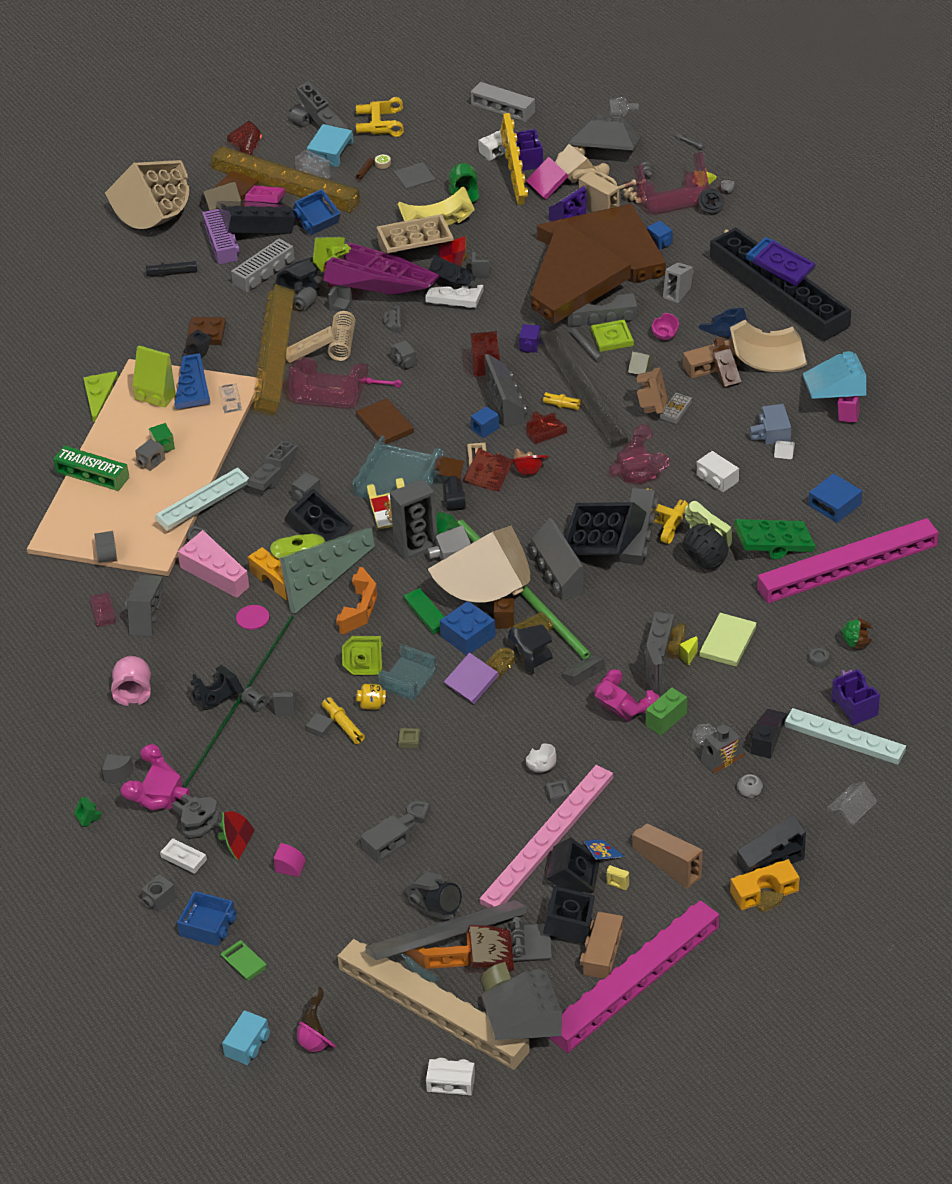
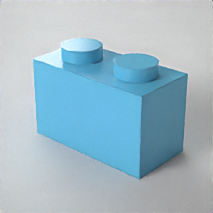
M244 1010L222 1043L224 1056L248 1065L251 1059L257 1056L263 1041H267L270 1030L267 1019Z

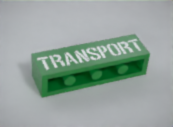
M65 445L53 459L56 473L115 491H119L130 478L127 464Z

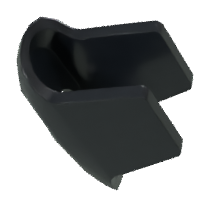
M313 257L295 262L281 270L276 277V284L279 289L291 290L296 294L307 287H311L315 291L319 290V285L314 280L318 269L313 264Z
M544 625L522 629L511 627L508 634L509 644L523 667L534 674L535 667L553 658L551 651L547 647V644L552 642V637Z

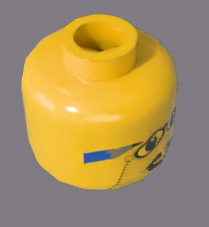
M363 684L361 690H357L356 702H360L362 709L379 710L381 705L384 706L386 692L382 690L379 684Z

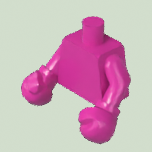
M611 669L602 681L595 686L594 694L602 706L626 721L630 722L636 714L646 713V709L660 698L653 690H649L646 693V697L641 699L640 703H637L626 691L618 687L623 677L621 671Z
M154 744L146 745L140 750L141 758L152 764L143 783L130 780L124 783L120 789L121 795L125 799L140 803L141 807H146L151 811L171 809L172 804L177 799H181L184 794L190 796V789L182 786L181 776L164 761L159 747Z

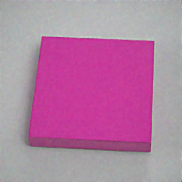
M548 157L526 181L541 196L547 199L569 175Z
M253 186L245 195V201L278 203L285 195V188Z

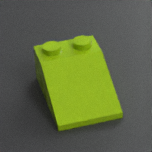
M142 346L137 347L133 377L135 399L166 408L176 396L170 354Z

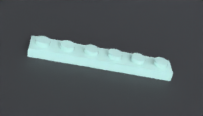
M237 467L157 513L155 520L168 531L247 485L249 477Z
M792 708L785 720L786 728L899 765L906 751V745Z

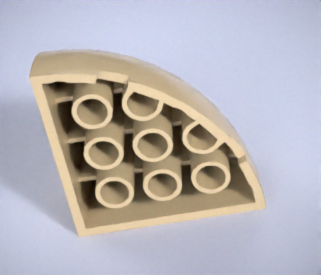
M182 160L133 163L105 194L115 213L127 225L138 229L152 228L171 220L184 208L189 196V186L186 182L188 176Z
M512 526L493 531L428 568L433 579L445 591L459 599L470 602L494 601L510 593L515 596L524 591L522 587L530 582L529 565Z

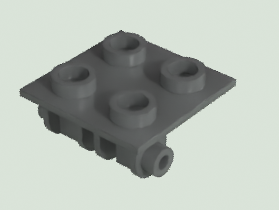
M515 917L511 922V926H507L508 960L552 959L550 935L543 934L545 924L524 925L520 917Z

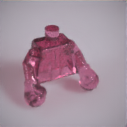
M639 424L635 428L632 441L624 450L617 454V464L609 466L612 476L621 474L627 483L645 482L646 480L655 479V474L669 466L670 460L667 455L661 452L649 455L643 445L647 439L653 436L651 427Z

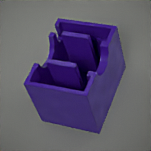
M536 129L514 132L517 134L516 147L520 149L519 160H522L523 167L521 171L537 169L543 163V147L538 140Z
M859 669L833 679L831 700L833 703L837 702L851 719L850 723L852 726L878 716L880 694L874 687L867 685L865 676Z

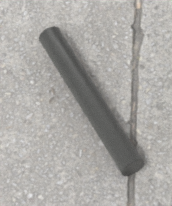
M575 327L571 328L570 333L597 362H600L602 356Z

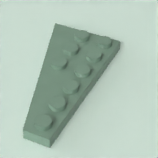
M365 528L280 557L291 613H297L375 547L372 528Z

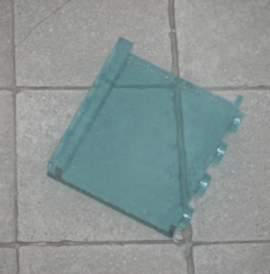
M382 435L379 441L375 443L371 454H368L367 461L361 466L358 476L353 479L352 487L354 488L355 496L369 499L367 485L374 484L377 496L388 494L397 489L396 479L403 478L405 486L424 479L430 486L437 475L434 470V462L438 459V456H443V449L435 448L432 455L386 445L385 438Z

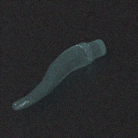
M405 953L397 954L407 962L412 972H416L421 978L435 984L438 982V975L419 966Z

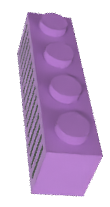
M219 209L202 212L204 226L218 265L238 261L237 254L240 253L238 243H236L235 235L227 232Z

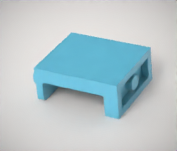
M323 124L307 147L308 160L338 167L340 165L341 152L347 144H353L352 130Z

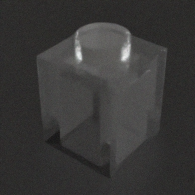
M237 384L219 386L224 413L242 410Z

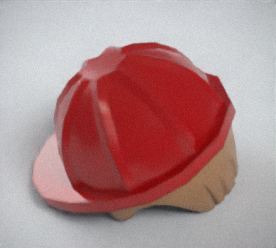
M515 449L513 464L519 473L534 475L541 468L542 462L548 460L549 457L547 455L533 456V453L530 451L524 454L519 449Z

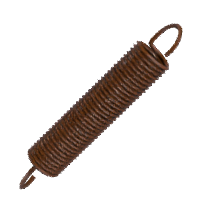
M369 158L355 176L358 180L361 181L374 164L375 158Z

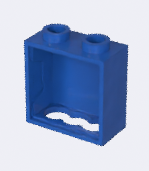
M323 189L295 201L293 207L295 218L300 220L304 230L308 231L310 235L338 223L341 214ZM323 197L325 198L326 202L329 203L330 207L334 210L335 214H333L332 210H330L328 205L324 202Z
M833 473L809 492L808 506L838 523L861 505L862 490ZM819 501L820 503L825 504L826 507H830L831 509H833L835 515H832L829 511H825L822 507L817 506L815 502Z
M194 891L177 922L179 936L219 946L222 939H225L227 936L228 927L236 919L237 912L234 909L233 901ZM193 902H194V906H193L192 910L190 911L188 918L185 920V923H183L185 917L188 915V912H189V910H190V908L192 907Z

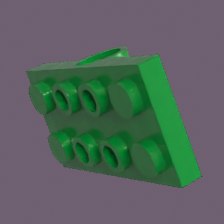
M735 519L733 524L745 550L768 551L772 559H781L788 551L814 552L816 547L804 521Z

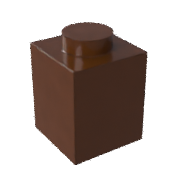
M438 456V459L434 462L435 474L448 477L457 476V478L461 479L464 461Z
M514 598L495 600V629L514 627Z

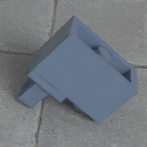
M784 404L762 406V414H759L760 425L750 427L751 440H764L765 444H772L777 441H791V425Z

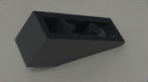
M771 709L765 711L757 723L752 736L751 754L771 759L787 713Z

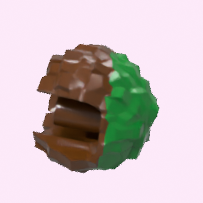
M862 618L847 622L841 630L846 644L853 649L867 647L873 640L867 638V628L873 629L871 624Z

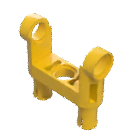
M393 97L389 101H375L370 104L356 105V115H372L370 123H356L357 134L371 132L373 135L391 134L394 137L401 136L404 132L403 124L396 120L381 121L380 114H394L401 111L403 108L402 100L399 97ZM393 103L400 104V106L397 108H394L391 105ZM394 126H399L401 129L399 131H394L392 128Z
M679 500L674 509L658 504L657 509H654V511L660 514V516L655 514V522L664 525L661 542L666 544L672 542L675 530L683 520L682 515L685 513V507L689 505L685 500L684 502Z

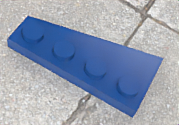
M200 353L182 357L178 380L179 385L174 403L175 409L210 404Z

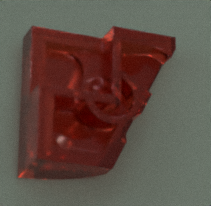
M247 121L228 134L227 141L239 146L241 153L251 157L253 149L257 147V142L260 141L262 135L256 125L251 121Z

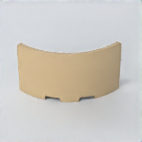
M744 320L730 327L736 355L745 364L755 369L768 372H784L807 365L801 337L793 326L784 330L764 333Z

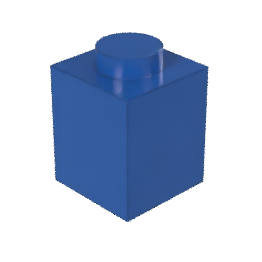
M658 221L647 227V231L658 250L673 244V230L663 222Z
M487 406L470 416L471 430L482 438L499 429V415Z

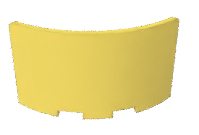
M461 187L451 197L432 205L413 206L402 202L398 203L404 221L442 214L447 226L457 221L460 223L475 210L464 187Z

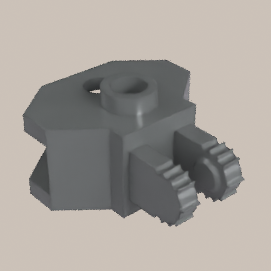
M184 794L181 798L185 804L184 806L177 801L172 804L173 810L181 816L183 834L188 838L203 836L217 825L219 812L216 810L217 801L212 797L191 798Z

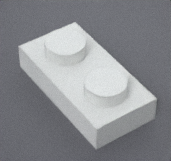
M173 838L160 852L161 858L194 874L207 860L206 854Z

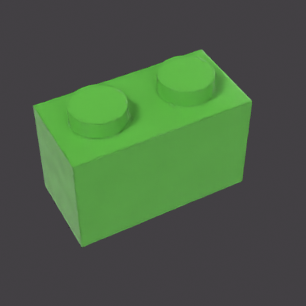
M670 688L646 709V726L659 735L665 733L687 714V696L674 688Z

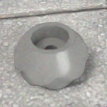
M752 774L744 775L737 783V790H739L740 794L749 798L759 795L763 788L759 777Z

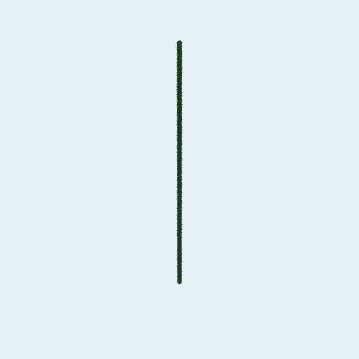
M292 615L287 620L244 690L250 687L293 620L294 617ZM242 693L184 782V788L189 784L241 702Z

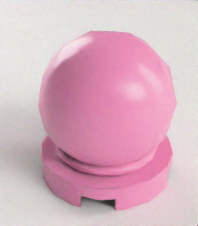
M131 655L117 661L112 671L113 682L111 692L113 699L125 706H128L129 703L143 704L150 697L151 671L149 665L142 658Z

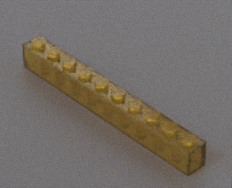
M221 146L211 156L212 169L229 174L231 171H235L258 179L260 185L285 188V193L301 198L323 189L336 208L347 213H351L360 204L359 189L224 146ZM323 197L324 202L330 207L329 203L326 202L325 198Z
M277 284L274 285L273 290H269L267 300L269 301L266 304L265 310L267 312L264 316V322L266 323H264L262 329L264 334L260 342L263 345L259 351L260 358L257 367L260 368H258L256 373L258 380H256L254 386L256 391L252 402H255L254 410L273 416L280 404L294 290Z

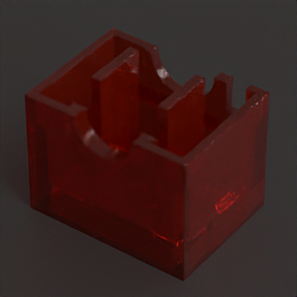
M497 331L470 333L474 376L485 375L484 355L489 354L500 361Z

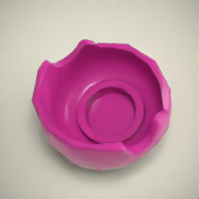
M663 313L660 318H655L651 328L653 335L659 340L674 338L679 328L678 318L669 313Z

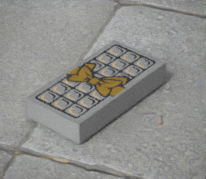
M675 393L666 405L664 413L660 414V419L677 424L692 403V398Z

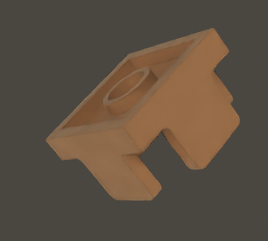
M661 367L654 368L651 372L638 374L636 381L637 383L642 382L643 389L637 391L640 407H644V413L654 411L657 414L664 413L668 397Z

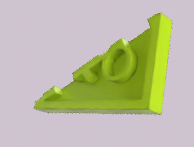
M117 371L83 377L93 422L96 421L102 406L108 399L113 389L114 381L118 379Z

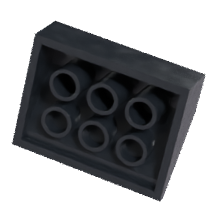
M217 201L228 233H292L294 212L292 207L282 202Z
M635 502L576 503L565 539L575 555H621L642 530L647 512Z

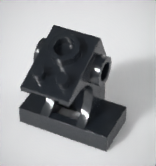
M222 664L215 668L218 678L209 686H205L202 680L197 678L195 674L192 675L193 680L190 681V684L194 685L192 697L201 707L214 706L234 692L237 695L244 692L237 676Z

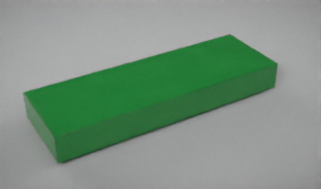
M419 588L403 595L406 604L432 634L440 632V620L444 616L424 592Z

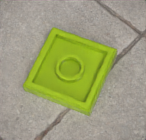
M625 320L591 326V332L600 352L634 346V340Z

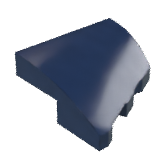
M731 308L714 316L712 323H701L699 327L700 330L713 335L730 337L732 336L730 327L744 320L747 321L744 308Z

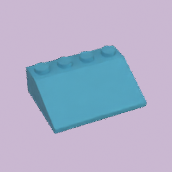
M850 351L843 352V354H838L803 373V379L812 399L866 396V373L856 353Z

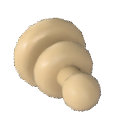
M633 187L623 190L625 192L624 199L635 200L638 204L642 202V199L637 197L638 193L634 192Z

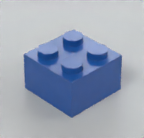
M469 601L440 620L441 637L466 656L496 636L495 620Z

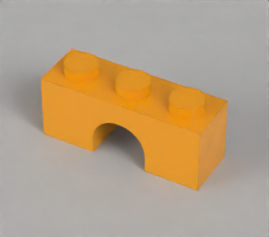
M263 547L249 555L250 573L261 582L269 578L273 583L274 592L287 601L288 597L280 560Z
M788 859L732 878L730 881V893L742 911L760 904L761 889L763 888L775 890L779 897L799 891L800 877Z

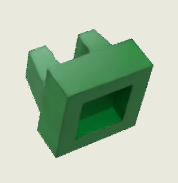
M81 797L74 811V815L82 826H90L91 821L99 820L102 815L101 811H96L97 805L91 803L88 797Z

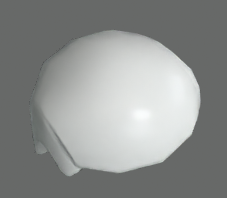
M545 743L541 745L539 750L532 748L526 757V766L536 773L550 771L556 764V749L551 744Z

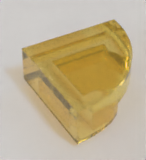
M763 890L758 911H769L770 908L779 906L783 902L784 894Z

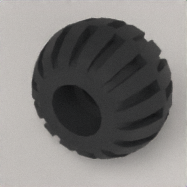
M698 524L690 528L682 542L686 554L704 569H713L720 566L725 561L729 551L725 539L707 524Z

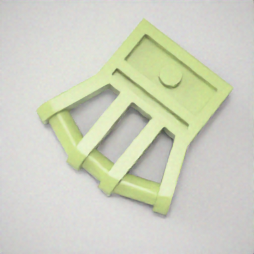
M692 501L685 507V519L690 523V528L698 524H707L725 539L728 547L732 544V530L729 525L712 515L697 501Z

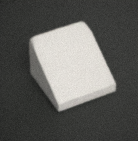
M777 441L774 457L792 459L795 443Z

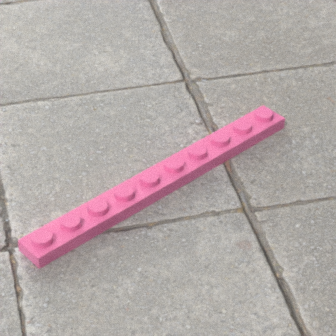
M595 765L481 896L480 904L491 908L506 903L549 854L553 846L562 839L612 781L613 773Z

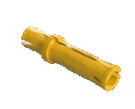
M331 697L327 698L330 702L329 704L324 700L322 707L330 714L333 722H337L355 744H360L357 738L363 742L365 735L346 716L345 710L339 707Z

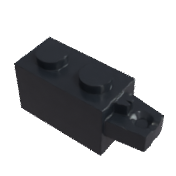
M434 255L428 269L461 286H472L476 278L470 274V270Z

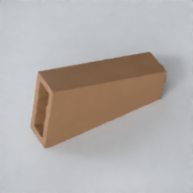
M648 823L633 833V849L688 889L702 878V850Z

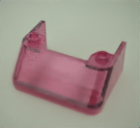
M703 152L693 154L696 171L686 175V187L655 193L653 184L645 180L643 165L640 164L633 167L638 194L649 212L658 213L699 204L697 203L699 194L703 190L710 188Z

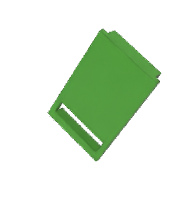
M241 940L220 954L248 981L264 971L265 966H267ZM241 945L243 946L241 949L233 953L228 958L226 957L228 954L236 950Z

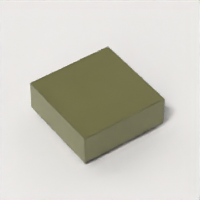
M400 728L399 748H419L420 729Z

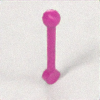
M370 377L366 379L367 384L395 385L398 388L402 385L400 380L394 382L372 380Z

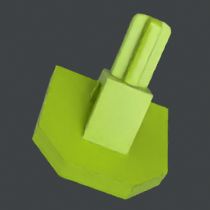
M315 237L313 264L318 271L325 272L326 263L330 258L343 259V255L349 253L351 247L348 244H344V237Z
M351 636L342 645V665L352 675H382L383 643L381 642V636Z

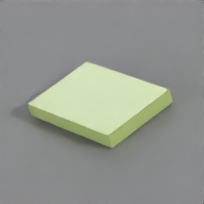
M720 613L700 650L699 657L737 667L757 627V623Z

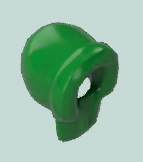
M467 163L455 165L449 173L450 194L454 195L459 190V187H469L470 189L467 193L471 202L477 201L479 199V188L475 169Z

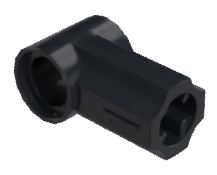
M450 476L446 480L447 510L466 508L465 493L461 479L457 478V476Z

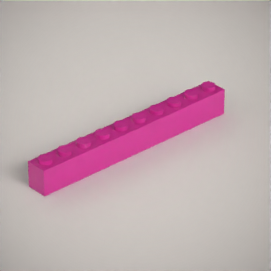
M928 518L760 574L757 579V589L765 601L771 603L936 547L939 532Z
M701 900L695 905H691L682 916L675 918L671 925L665 930H661L653 940L646 942L636 954L630 955L625 963L620 967L614 968L608 977L601 979L591 991L585 992L580 1000L573 1005H569L562 1014L561 1036L549 1037V1039L566 1053L572 1051L719 928V914Z

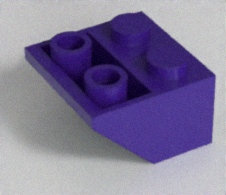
M586 187L579 188L550 206L549 221L587 214Z

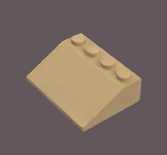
M442 214L377 226L378 244L384 253L454 240Z

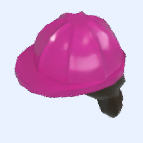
M318 987V990L311 997L309 1008L304 1013L302 1022L298 1023L297 1029L299 1044L311 1052L323 1050L328 1045L334 1049L336 1048L335 1044L324 1037L323 1028L316 1014L317 1008L324 997L321 987Z

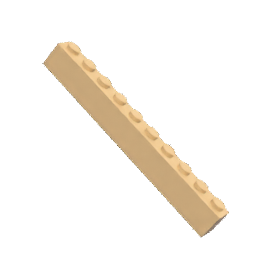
M353 939L338 955V964L341 971L509 1068L515 1070L530 1052L528 1038L495 1040L486 1012L477 1010L470 1003L463 1002L451 992H446L435 983L421 978L416 972L405 969L398 962H393L388 958L375 960L366 954L365 946L367 945L365 943H360Z

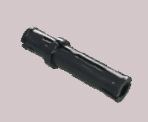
M196 261L170 264L162 262L159 265H146L147 276L161 274L166 276L165 274L197 272Z

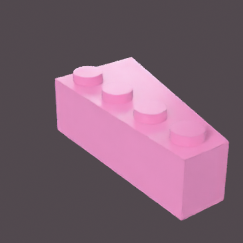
M203 530L178 551L180 568L226 593L238 598L249 588L247 570Z

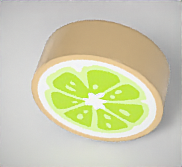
M381 154L375 157V166L377 168L385 169L391 165L390 156Z

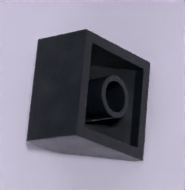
M569 837L553 846L547 879L557 887L593 893L600 859H595L589 850Z

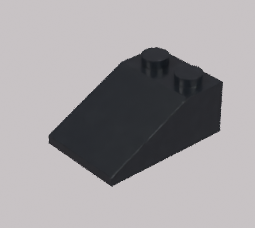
M314 488L288 511L284 519L299 534H318L324 538L325 542L344 536L354 526Z

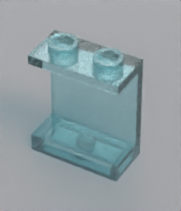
M401 644V658L390 672L381 670L378 674L379 685H381L383 690L414 701L437 671L436 656Z

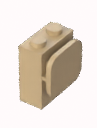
M590 171L579 178V188L586 187L588 211L596 212L620 206L619 187L613 178L600 171L595 174Z

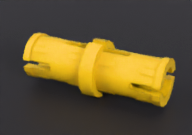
M548 392L544 394L546 397H543V403L556 405L558 408L566 407L579 410L580 399L566 397L564 394L556 395Z

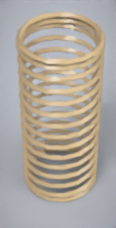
M348 311L337 312L333 317L332 329L335 331L334 335L336 336L335 341L329 343L328 354L332 359L338 361L349 358L351 352L355 317Z

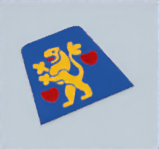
M604 840L584 841L595 859L625 857Z

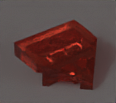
M533 412V418L526 423L527 435L535 444L567 433V426L559 419H556V413L542 415L540 412Z

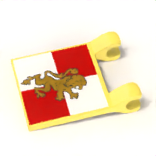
M403 478L396 479L397 489L405 486ZM374 484L367 485V493L378 530L393 527L390 493L377 496Z

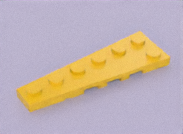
M510 113L503 114L500 135L503 147H506L505 156L508 159V168L511 171V180L517 204L523 205L525 198L528 197V190L524 187L525 175L521 172L523 166L522 160H519L520 149L516 147L517 134L513 132L514 120H511Z

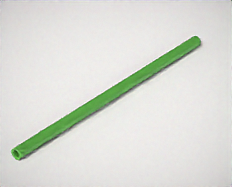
M464 520L457 522L460 526L464 527L472 543L481 539ZM526 585L523 586L524 591L520 592V594L583 660L588 658L591 653Z

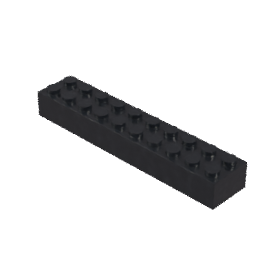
M735 227L710 241V258L824 341L850 327L851 309L805 277L795 286L754 264L752 261L747 260L746 254L758 243Z

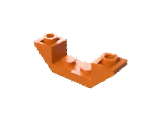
M359 567L357 574H354L352 579L355 593L362 594V601L358 603L357 609L343 607L341 614H338L336 624L339 626L340 634L348 633L367 624L377 600L376 582L363 567Z
M467 932V946L433 947L425 949V946H421L403 953L425 969L469 966L473 963L471 932Z

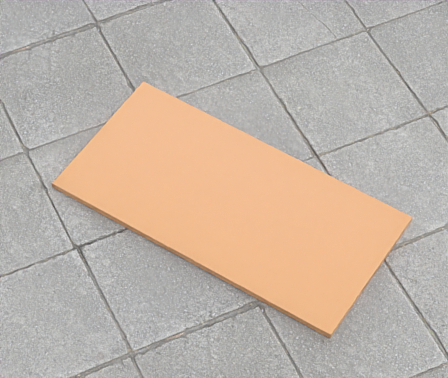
M129 359L80 450L127 464L130 478L119 491H115L66 476L27 547L28 554L169 576L178 557V551L183 547L187 539V531L193 526L199 513L168 531L155 520V515L215 481L262 384L261 378L204 370L210 404L175 409V396L168 406L164 408L135 399L133 391L135 360ZM171 365L175 391H177L181 366ZM166 423L173 434L175 449L164 452L165 460L153 470L149 471L144 467H140L136 461L135 450L150 439L149 428ZM113 531L117 560L99 563L94 533Z

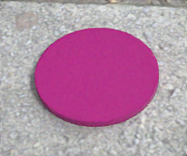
M249 605L237 613L236 621L244 629H259L269 621V612L262 606Z

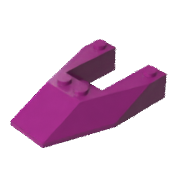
M349 242L348 246L351 247V250L348 254L343 255V259L332 257L327 261L323 281L329 282L333 286L340 285L391 295L429 288L439 278V274L398 256Z

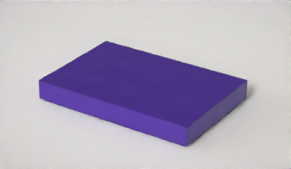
M773 240L753 260L754 264L795 286L815 269L816 265Z

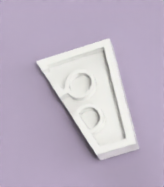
M477 285V288L468 289V286H462L459 289H453L452 287L429 288L426 294V302L476 308L483 293V285Z

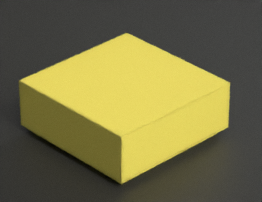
M610 865L607 869V884L627 890L629 887V872Z

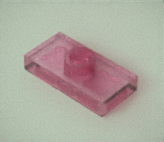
M109 592L90 596L97 627L116 623Z

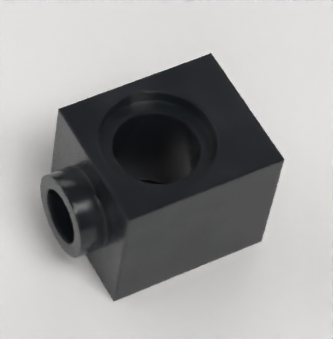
M197 329L188 336L184 353L187 355L200 353L202 358L207 354L212 337Z

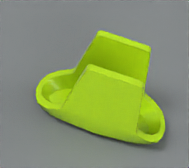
M318 534L295 535L274 541L271 544L270 550L275 557L280 559V557L324 543L325 540Z

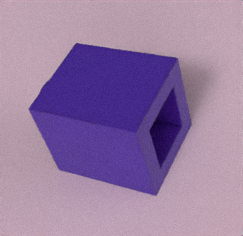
M523 324L519 336L520 351L537 353L541 340L540 326Z

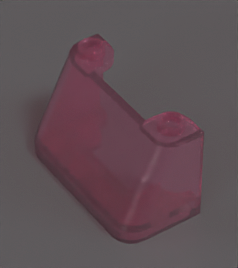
M300 357L289 367V397L294 402L347 408L354 407L359 401L367 379L369 364L357 363L353 365L350 376L318 373L317 364L313 359Z

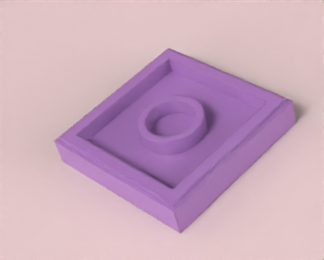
M469 653L444 683L469 702L475 704L499 674Z

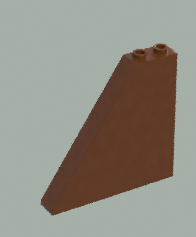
M632 203L563 219L630 263L631 278L628 281L636 283L665 276L666 262ZM558 220L538 224L537 239L549 245Z
M559 219L530 294L531 309L555 324L630 279L631 264L563 219Z

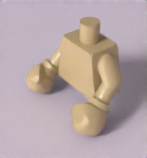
M568 144L564 151L558 153L555 161L569 175L567 179L572 183L577 182L579 178L590 171L594 174L600 171L609 175L610 168L608 164L601 163L597 166L591 164L585 157L584 146H571Z

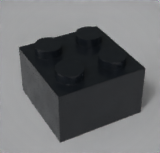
M553 886L543 934L585 944L595 896Z

